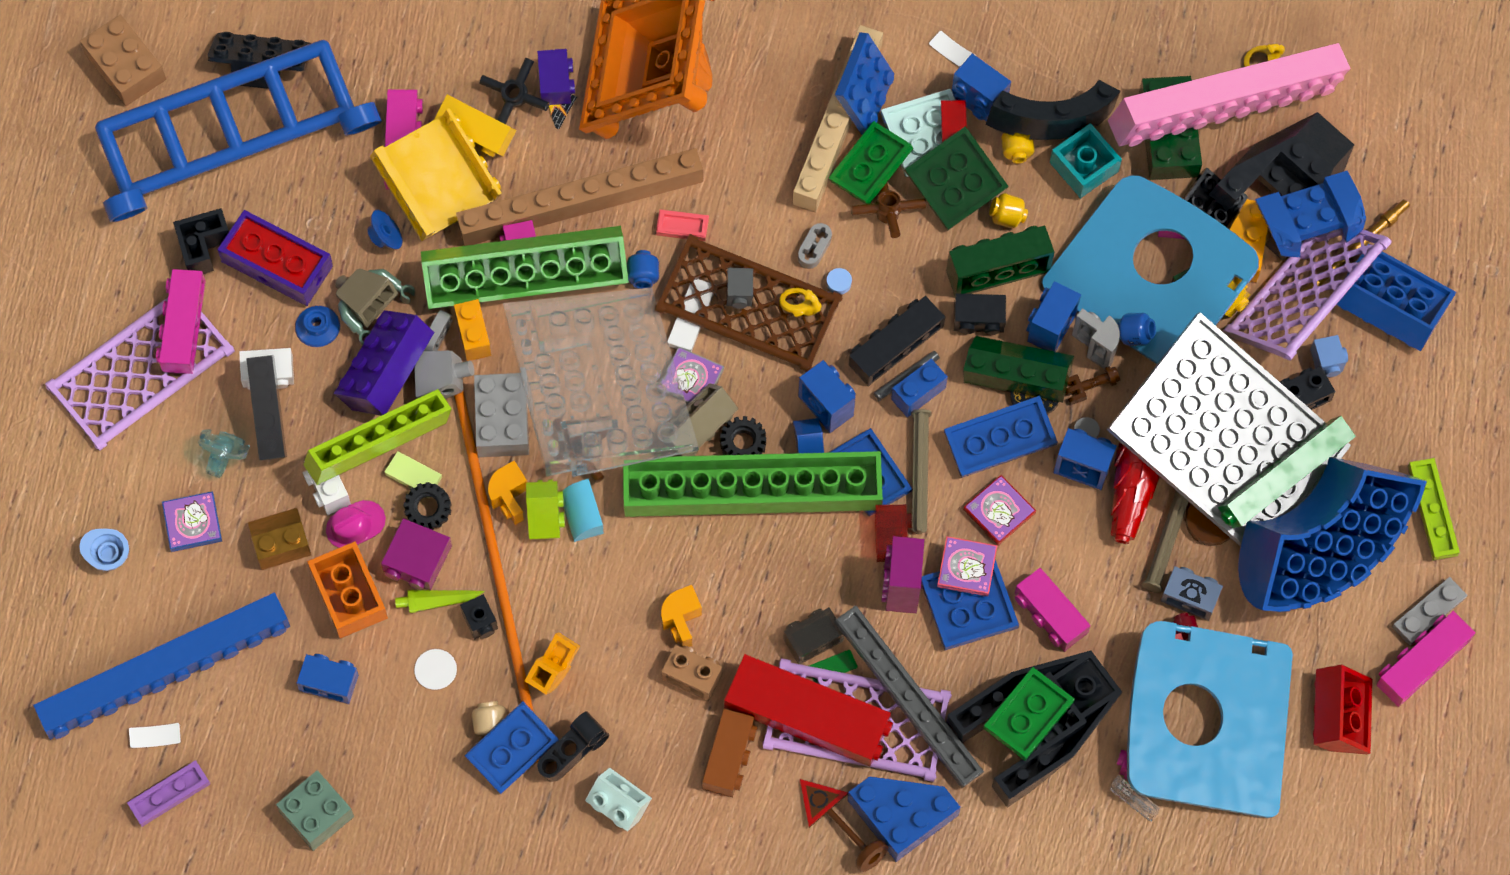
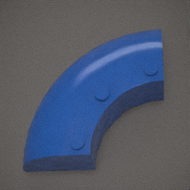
M1330 457L1317 486L1300 505L1280 517L1265 521H1248L1246 523L1238 562L1239 580L1244 596L1251 605L1260 610L1283 612L1297 608H1311V605L1319 602L1326 603L1341 596V592L1349 587L1357 586L1371 575L1370 571L1379 562L1383 563L1395 549L1394 543L1401 533L1405 534L1408 529L1406 524L1412 512L1417 511L1427 481L1373 465Z

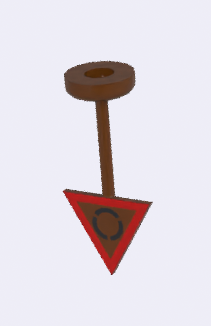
M800 779L809 828L827 813L862 850L856 859V867L861 872H866L876 866L888 851L887 844L882 840H876L866 845L832 809L848 795V792Z

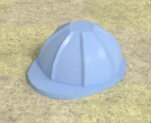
M113 529L91 530L82 537L79 545L83 558L91 566L103 571L118 568L125 562L129 554L127 539L122 533Z

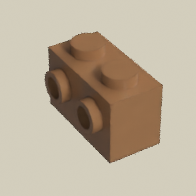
M675 645L661 671L662 680L709 702L722 676V666L711 657L703 658L697 655V652L688 646L680 647Z

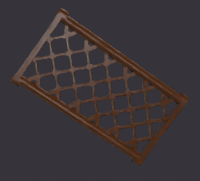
M689 234L664 292L655 305V311L663 315L664 313L670 314L800 367V370L809 371L812 368L813 361L834 313L843 299V295L835 291L831 293L698 240L699 237ZM690 248L697 249L698 257L685 261ZM712 255L720 259L721 266L708 270L704 260ZM696 262L701 263L705 272L692 276L687 266ZM734 264L742 268H753V277L756 273L767 277L766 286L758 289L753 287V297L758 306L749 310L743 308L740 313L729 316L724 308L726 300H721L717 290L726 287V283L714 285L710 275L721 271L727 277V269L731 268ZM681 268L685 269L688 278L676 282ZM706 277L711 284V288L698 291L694 281ZM690 283L695 293L682 297L677 287ZM782 283L790 288L809 289L819 298L818 301L821 305L827 301L832 303L827 317L823 316L820 310L818 314L821 319L811 323L806 321L803 314L801 318L804 325L793 329L790 327L787 318L794 316V314L783 312L780 306V298L776 296L773 288ZM671 289H674L679 299L669 304L666 300ZM769 290L774 300L761 304L757 293ZM713 292L718 303L705 306L701 296ZM792 293L785 300L792 299L795 305H798L796 297L801 294ZM696 298L699 300L702 308L696 311L695 314L685 310V301ZM776 305L781 316L768 319L763 309ZM721 308L725 318L721 319L718 323L709 320V310ZM760 311L765 321L752 325L747 315ZM743 317L748 328L742 332L731 328V320ZM780 320L784 321L788 331L775 334L770 324ZM823 324L818 337L815 338L810 327ZM766 326L770 331L771 337L766 339L765 342L756 339L755 329ZM807 330L811 340L799 344L794 333ZM790 336L795 346L788 351L778 347L777 340L779 338ZM813 345L809 358L801 357V348Z

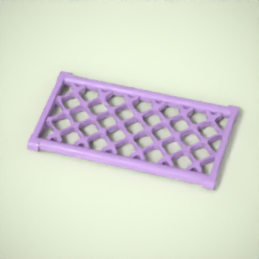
M1342 228L1303 240L1300 257H1289L1235 320L1228 324L1222 332L1231 339L1291 360L1297 354V349L1377 256L1388 248L1392 243L1391 240L1386 236L1363 229L1357 236L1346 243ZM1342 236L1340 242L1328 244L1329 239ZM1366 240L1375 244L1364 246V241ZM1325 241L1324 247L1316 250L1310 249L1315 242ZM1361 242L1360 248L1347 251L1349 245ZM1344 247L1342 254L1330 257L1332 250ZM1327 253L1326 259L1317 262L1313 261L1315 256ZM1359 254L1364 255L1359 263H1349L1350 257ZM1310 258L1308 265L1299 268L1295 266L1300 259ZM1346 260L1344 266L1332 269L1334 262ZM1325 265L1329 266L1326 272L1315 274L1316 268ZM1312 271L1310 277L1298 279L1300 273ZM1345 271L1349 273L1344 280L1334 281L1336 274ZM1285 276H1295L1293 282L1285 285L1280 284ZM1327 277L1331 278L1328 284L1317 286L1318 280ZM1313 282L1314 286L1312 289L1300 292L1302 285ZM1296 288L1297 292L1295 294L1283 297L1284 291ZM1333 289L1334 292L1329 298L1319 299L1320 292ZM1279 293V299L1268 303L1265 302V299L1270 294ZM1315 294L1316 298L1314 301L1302 304L1304 297ZM1298 300L1296 307L1285 309L1286 303ZM1281 305V311L1268 315L1270 308ZM1318 307V311L1313 316H1304L1303 312L1306 309ZM1255 311H1264L1263 317L1250 320L1251 315ZM1300 312L1298 319L1287 322L1286 318L1288 315ZM1283 317L1282 324L1270 327V321ZM1266 323L1264 330L1253 332L1254 326ZM1303 325L1298 334L1288 333L1290 327ZM1249 328L1248 334L1238 331L1239 329ZM1285 330L1284 336L1271 339L1272 333ZM1265 335L1268 336L1267 341L1258 338ZM1284 342L1288 344L1286 348L1277 345Z
M167 297L56 379L52 378L46 382V389L58 399L91 439L95 448L100 451L107 446V442L224 356L228 357L235 352L234 347L224 339L203 313H201V322L206 326V329H199V333L206 334V342L202 346L197 345L196 350H203L205 358L199 363L194 364L193 374L184 373L177 379L168 376V372L161 376L150 374L151 365L157 363L156 358H153L154 348L162 345V342L155 341L156 333L160 330L157 317L163 314V303L168 301ZM146 327L153 329V336L150 341L138 340L136 332ZM211 335L222 345L218 349L208 346ZM124 341L132 344V354L130 356L117 355L116 347ZM138 345L151 346L149 356L146 358L136 357V347ZM105 356L108 359H112V366L109 371L97 370L95 362ZM129 360V371L115 372L116 361ZM134 362H148L147 372L145 374L132 373ZM83 371L92 374L89 386L76 385L75 377ZM96 375L110 376L108 386L105 388L95 387ZM115 376L127 377L126 388H112L113 378ZM144 378V389L141 391L130 390L131 379ZM151 379L163 380L164 388L157 394L147 391L148 382ZM62 386L71 389L68 401L58 391ZM88 390L87 402H74L75 391ZM93 392H107L106 402L104 404L91 403ZM112 393L125 394L124 403L121 406L109 405ZM130 394L142 395L144 403L134 409L127 406V399ZM74 406L86 407L83 419L73 409ZM103 408V419L100 421L89 420L90 409ZM108 410H122L123 419L116 424L106 421ZM88 425H101L102 434L96 437Z
M783 658L779 662V668L802 675L801 677L804 678L806 676L818 678V683L829 687L832 681L843 683L846 690L845 694L853 698L855 697L852 693L856 691L858 686L869 688L872 697L866 703L876 702L881 709L888 712L899 707L897 703L888 709L882 706L878 698L883 694V691L887 692V690L878 679L791 663V660ZM920 688L926 697L931 700L932 705H934L935 701L942 703L940 715L945 720L949 699L952 697L951 691L941 689L940 692ZM890 717V722H893L890 733L896 731L902 738L903 743L895 748H890L884 740L885 736H883L881 742L888 752L882 759L879 758L878 761L873 759L870 767L923 777L925 781L934 782L938 759L930 746L923 752L916 753L911 747L910 742L921 736L918 732L911 738H905L899 727L910 720L906 718L896 724ZM768 726L765 739L762 742L763 749L773 751V748L866 766L817 745H809L810 743L805 741V744L794 742L793 736L785 732L779 738L772 737L773 728ZM903 746L908 747L914 756L908 764L897 762L894 754L895 751ZM932 751L931 767H923L920 757Z

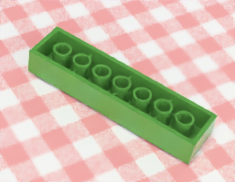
M621 226L421 251L428 309L454 306L455 304L479 299V302L629 283Z

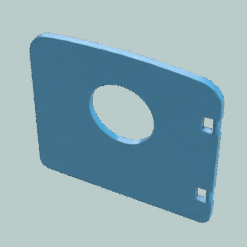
M1128 176L1121 179L1044 276L1042 284L1044 289L1046 287L1050 289L1055 281L1080 293L1081 298L1077 312H1080L1083 308L1087 312H1093L1098 315L1102 322L1108 316H1111L1118 323L1126 313L1148 314L1155 322V337L1145 346L1130 347L1158 364L1197 313H1202L1215 326L1237 299L1239 293L1256 274L1259 268V258L1254 248L1199 208L1141 176ZM1158 231H1172L1180 234L1189 242L1193 250V261L1188 272L1179 280L1169 284L1148 282L1137 273L1133 263L1135 249L1141 240L1151 233ZM1236 276L1242 281L1235 290H1232L1227 286Z
M1156 621L1149 624L1142 631L1130 699L1127 779L1131 788L1137 794L1150 798L1262 818L1276 816L1279 813L1293 658L1291 648L1283 643L1263 641L1193 626L1188 627L1166 621ZM1176 631L1189 633L1188 641L1175 639ZM1252 645L1265 647L1264 655L1252 653ZM1182 685L1199 686L1208 691L1216 700L1221 713L1220 728L1216 736L1207 744L1199 746L1187 745L1177 740L1169 732L1164 721L1163 708L1166 698L1175 688Z

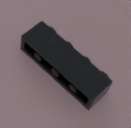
M926 295L920 300L915 299L908 305L907 310L903 314L893 316L884 329L875 330L869 336V340L863 345L858 344L850 351L849 366L867 386H870L942 329L945 324V315Z
M274 355L246 358L259 460L287 457Z

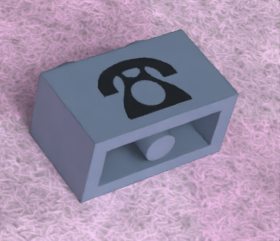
M1174 566L1160 602L1209 621L1223 585L1218 584V581L1211 577L1203 578L1195 575L1189 568Z

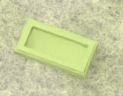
M398 451L385 470L386 476L410 489L417 487L419 483L425 484V482L438 485L442 479V474Z

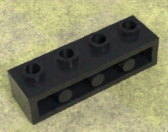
M1321 366L1315 369L1307 368L1292 380L1286 378L1280 381L1283 386L1311 410L1331 402L1336 392Z

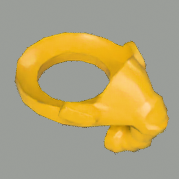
M1278 44L1254 47L1245 55L1244 66H1250L1251 56L1258 52L1266 54L1268 61L1278 59L1284 54L1285 47Z
M790 288L785 290L779 299L782 309L793 313L795 317L802 316L803 314L805 316L815 315L822 307L816 295L809 289ZM792 293H800L805 298L798 305L789 304L785 299Z

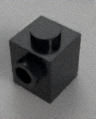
M484 594L460 604L462 615L474 640L479 637L481 639L488 638L498 629L496 618Z

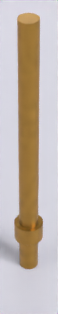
M1403 199L1392 210H1387L1381 215V220L1368 231L1379 235L1385 228H1390L1398 221V217L1410 207V204ZM1365 240L1364 246L1368 245L1370 242ZM1361 242L1354 243L1347 251L1360 248ZM1346 260L1334 262L1332 269L1344 266ZM1329 266L1322 272H1326L1329 269ZM1330 277L1318 280L1317 286L1323 285ZM1313 282L1306 285L1300 292L1312 289L1314 286Z

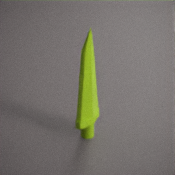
M407 590L408 597L395 598L396 608L409 607V613H416L417 611L467 602L485 591Z

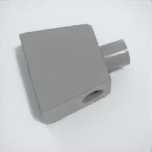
M449 350L423 351L415 365L416 398H420L439 389L445 399L463 391V378L474 375L473 363L471 361L462 362L458 355Z

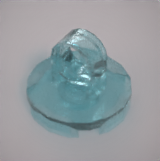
M211 429L202 430L198 444L203 449L211 452L206 467V474L220 478L226 469L229 458L241 460L247 457L250 446H244L245 441L223 431H220L218 436L211 434Z

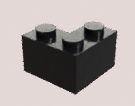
M222 208L173 222L187 270L202 271L203 274L214 271L208 249L220 246L229 233Z

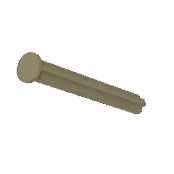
M916 409L911 412V416L914 417L912 531L917 534L927 532L929 417H931L932 412L926 409Z
M1177 491L1175 492L1147 579L1142 582L1144 589L1154 593L1162 591L1161 583L1188 504V500Z

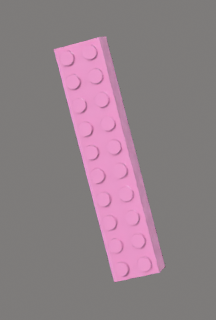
M1339 43L1126 97L1108 119V123L1119 147L1124 145L1135 146L1143 140L1150 139L1155 141L1166 134L1178 135L1189 128L1200 129L1208 123L1215 122L1220 124L1231 117L1242 118L1250 112L1258 111V113H1261L1273 106L1279 105V107H1284L1296 100L1303 102L1315 95H1329L1334 92L1336 85L1344 80V76L1351 68Z

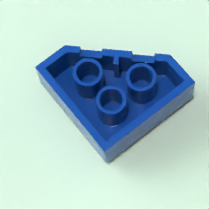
M870 776L848 792L847 800L877 839L887 844L888 852L896 862L958 817L961 808L944 786Z

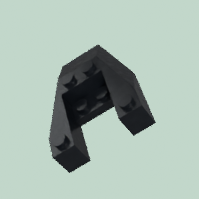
M1316 112L1254 144L1209 193V196L1228 211L1256 179L1273 193L1279 192L1280 196L1322 184L1325 177L1344 172L1355 144L1321 114ZM1271 237L1265 243V246L1284 261L1286 256H1281L1273 237Z
M1091 650L1032 666L1075 700L1026 761L1020 760L994 778L992 788L1007 808L1029 794L1074 758L1122 694L1121 689ZM1032 667L1011 672L947 715L946 723L962 744L984 730L983 728L987 721Z

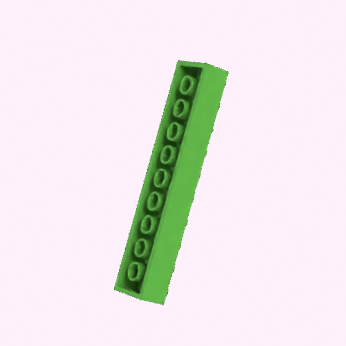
M881 451L623 458L625 517L882 510Z

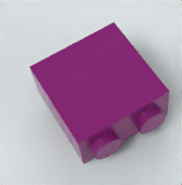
M403 518L381 563L383 572L390 579L396 581L402 579L409 582L408 584L417 590H423L424 588L431 591L452 547L451 538Z

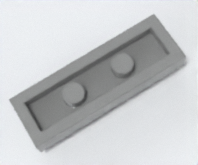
M1449 577L1394 623L1392 628L1411 646L1421 633L1433 627V623L1442 614L1446 616L1463 602L1468 595Z

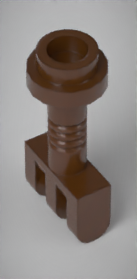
M1105 367L1106 373L1082 382L1078 374L1069 377L1067 386L1072 384L1074 386L1066 389V395L1070 396L1077 393V395L1068 399L1070 404L1073 405L1087 400L1085 391L1108 382L1111 386L1117 385L1116 382L1121 381L1117 368Z

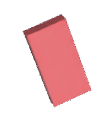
M660 209L656 235L686 239L689 234L699 237L698 240L706 241L709 215Z

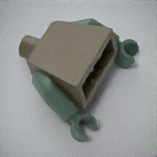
M357 269L349 278L345 275L340 276L336 280L335 285L338 289L336 296L340 300L338 309L341 318L353 333L359 335L361 346L364 344L362 339L371 332L364 330L362 327L368 328L397 296L398 292L400 293V300L405 304L410 303V298L404 295L405 292L413 296L415 295L413 286L401 285L399 279L384 269L369 271Z

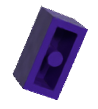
M567 49L537 51L541 99L550 102V105L571 104L570 94H575L574 79H569V73H574L573 59L567 58Z

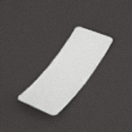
M939 31L929 42L935 50L958 66H961L972 54L942 31Z
M179 723L129 728L131 748L155 747L181 742Z

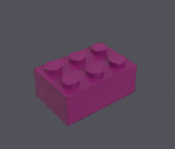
M893 536L892 545H887L881 602H886V611L917 614L925 539Z

